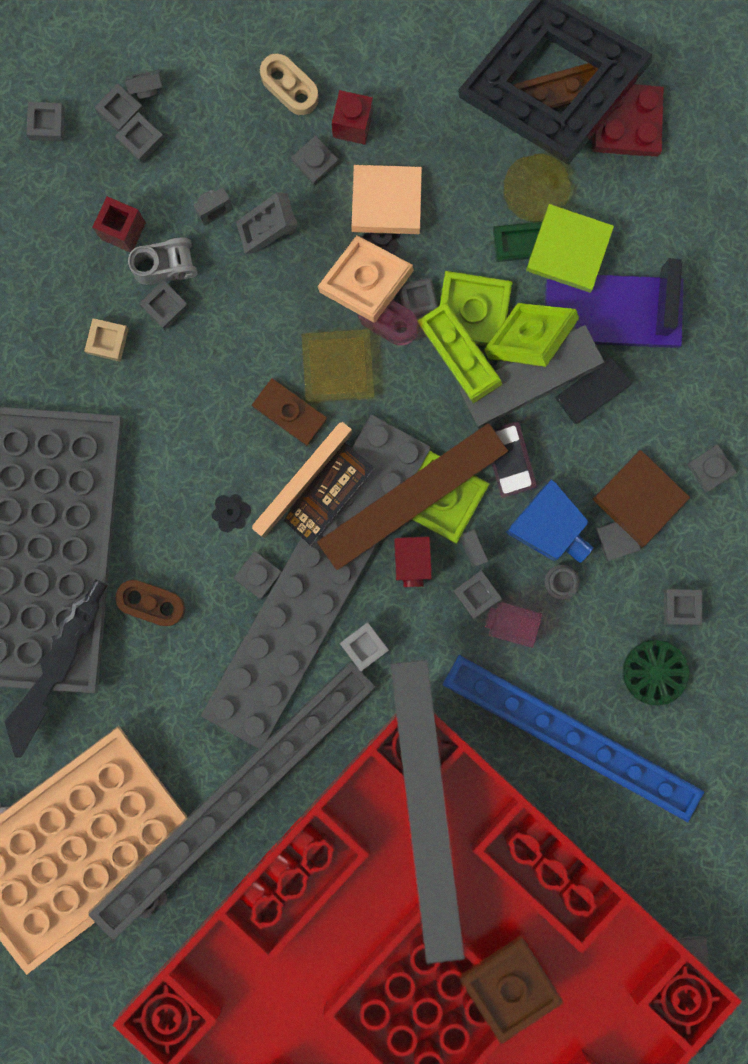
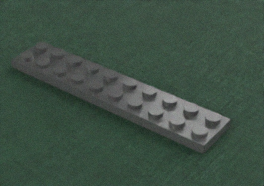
M372 414L352 449L375 467L374 470L311 546L304 539H300L201 714V717L256 748H259L268 740L377 545L376 543L336 571L317 541L417 473L431 449L430 446Z

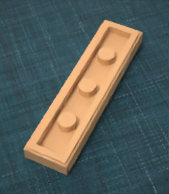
M343 422L335 427L252 525L254 531L263 538L266 537L352 435L351 428Z

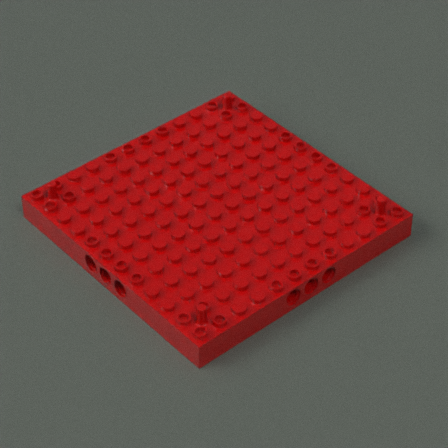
M435 713L434 720L464 959L427 963L397 714H395L121 1010L112 1025L152 1064H687L742 1001ZM522 935L564 1003L500 1044L459 976Z

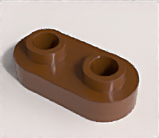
M138 580L126 581L117 589V606L126 614L160 626H173L184 617L185 603L176 593ZM133 591H138L141 594V600L138 604H133L130 601L129 597ZM166 602H170L174 607L173 613L169 616L162 612V606Z

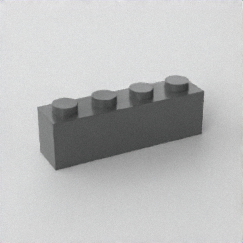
M574 325L546 367L500 361L494 365V368L503 385L474 404L463 388L459 389L478 429H480L487 423L491 424L602 368L604 360L586 325L578 329Z

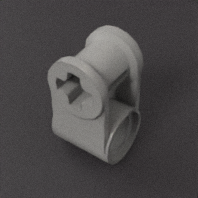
M174 238L162 243L139 246L134 248L128 257V265L134 278L144 285L161 283L163 280L166 282L189 279L198 274L197 268L192 264L190 254L192 242L189 238ZM178 255H180L181 264H179ZM150 260L154 262L153 268L147 272L137 270L142 261Z

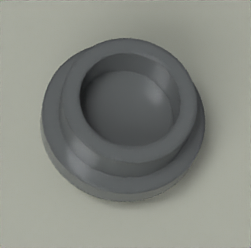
M558 565L551 568L544 579L545 589L548 594L559 600L569 599L574 596L578 591L580 583L576 571L566 565Z

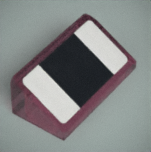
M519 421L493 429L508 450L507 453L492 462L501 499L535 490L537 484Z

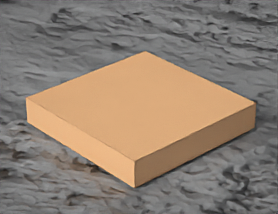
M354 165L352 232L420 234L422 167Z
M357 235L320 282L318 289L321 294L375 323L414 272L413 265Z

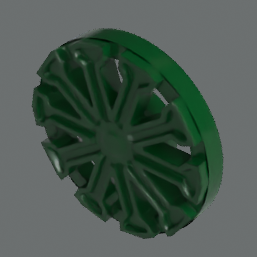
M649 640L636 645L628 653L624 660L622 674L625 686L633 697L643 703L658 706L672 703L682 695L687 687L690 671L686 658L680 649L669 642ZM654 645L659 647L656 658L652 650ZM667 650H671L673 655L664 662ZM639 651H645L647 661L639 657ZM680 661V669H669L676 662ZM631 662L640 665L641 670H632L630 668ZM669 676H681V682L678 684ZM632 677H642L635 685L631 684L630 679ZM665 683L674 689L673 694L668 695ZM648 685L646 695L642 696L640 690ZM656 687L661 696L659 700L654 699Z

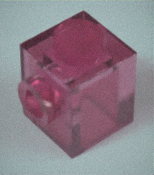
M498 602L496 608H490L485 628L490 629L489 636L533 648L542 614Z

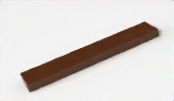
M487 423L321 538L317 543L337 571L500 458L508 450L491 425Z

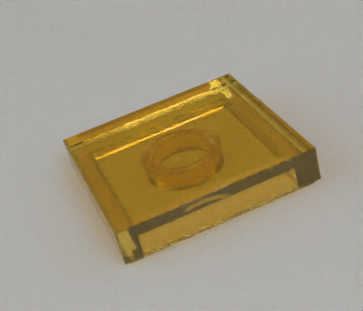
M370 329L302 334L306 403L374 399Z

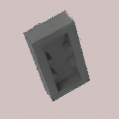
M276 192L236 221L245 254L259 252L282 235L294 234L297 229V220L293 215L288 194Z

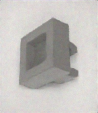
M368 622L340 643L360 671L389 651Z

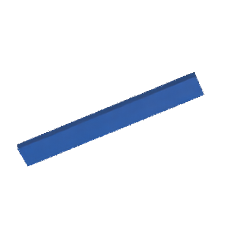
M458 655L442 684L686 822H689L704 794L703 790L461 655Z

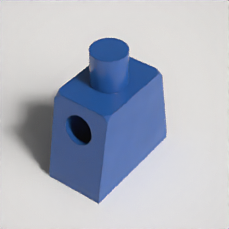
M552 479L546 483L506 531L509 536L552 561L558 560L566 551L581 563L594 548L579 536L580 532L588 524L587 519Z

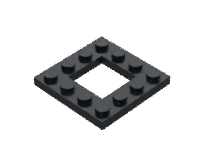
M532 0L459 88V98L569 165L651 64L652 54L559 0ZM547 40L552 41L598 68L596 73L562 114L511 84Z

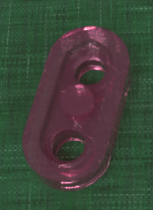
M394 300L390 302L375 323L357 314L358 320L363 326L395 345L411 343L419 332L415 314ZM399 327L407 328L403 333L396 332Z

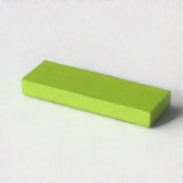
M447 302L417 320L419 326L473 404L503 385L497 373Z

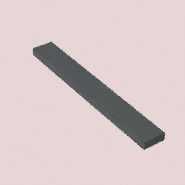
M427 659L392 663L390 665L427 963L464 959Z

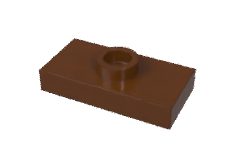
M273 378L270 379L251 405L305 446L310 444L327 421V417Z

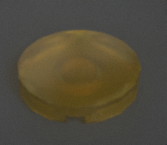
M534 154L533 156H524L517 159L508 169L503 182V196L509 209L519 218L530 222H542L549 204L564 208L571 193V184L565 167L555 158L545 154Z

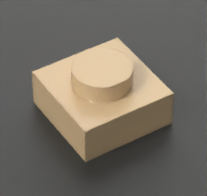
M93 318L85 352L89 355L121 362L129 329L124 325Z

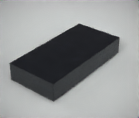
M669 258L661 267L656 335L668 336L678 325L682 275L681 259Z
M611 356L604 361L602 368L582 377L557 395L555 399L576 425L632 383Z

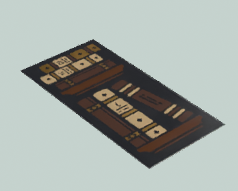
M344 443L294 503L284 521L311 546L375 467L347 443Z

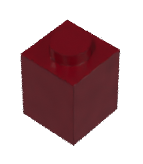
M339 90L332 119L333 138L366 145L373 115V97Z
M106 196L92 228L102 241L131 252L135 248L146 222L138 209Z
M430 537L394 538L396 581H403V587H424V580L432 579Z

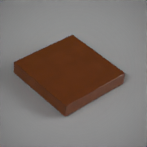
M639 450L592 500L641 547H644L690 497L645 453Z
M522 935L459 976L500 1044L564 1003Z

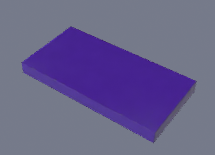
M597 275L591 293L546 278L545 306L576 309L579 320L575 324L576 328L578 329L586 325L595 344L680 348L682 346L684 279L681 278L677 328L668 336L656 335L660 277Z

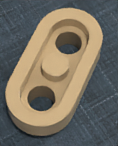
M272 54L262 61L260 75L263 85L291 112L297 115H306L316 108L318 104V90L315 83L288 57L282 54ZM276 71L284 74L279 80L272 78V74ZM299 94H305L308 97L305 102L300 103L296 101V97Z

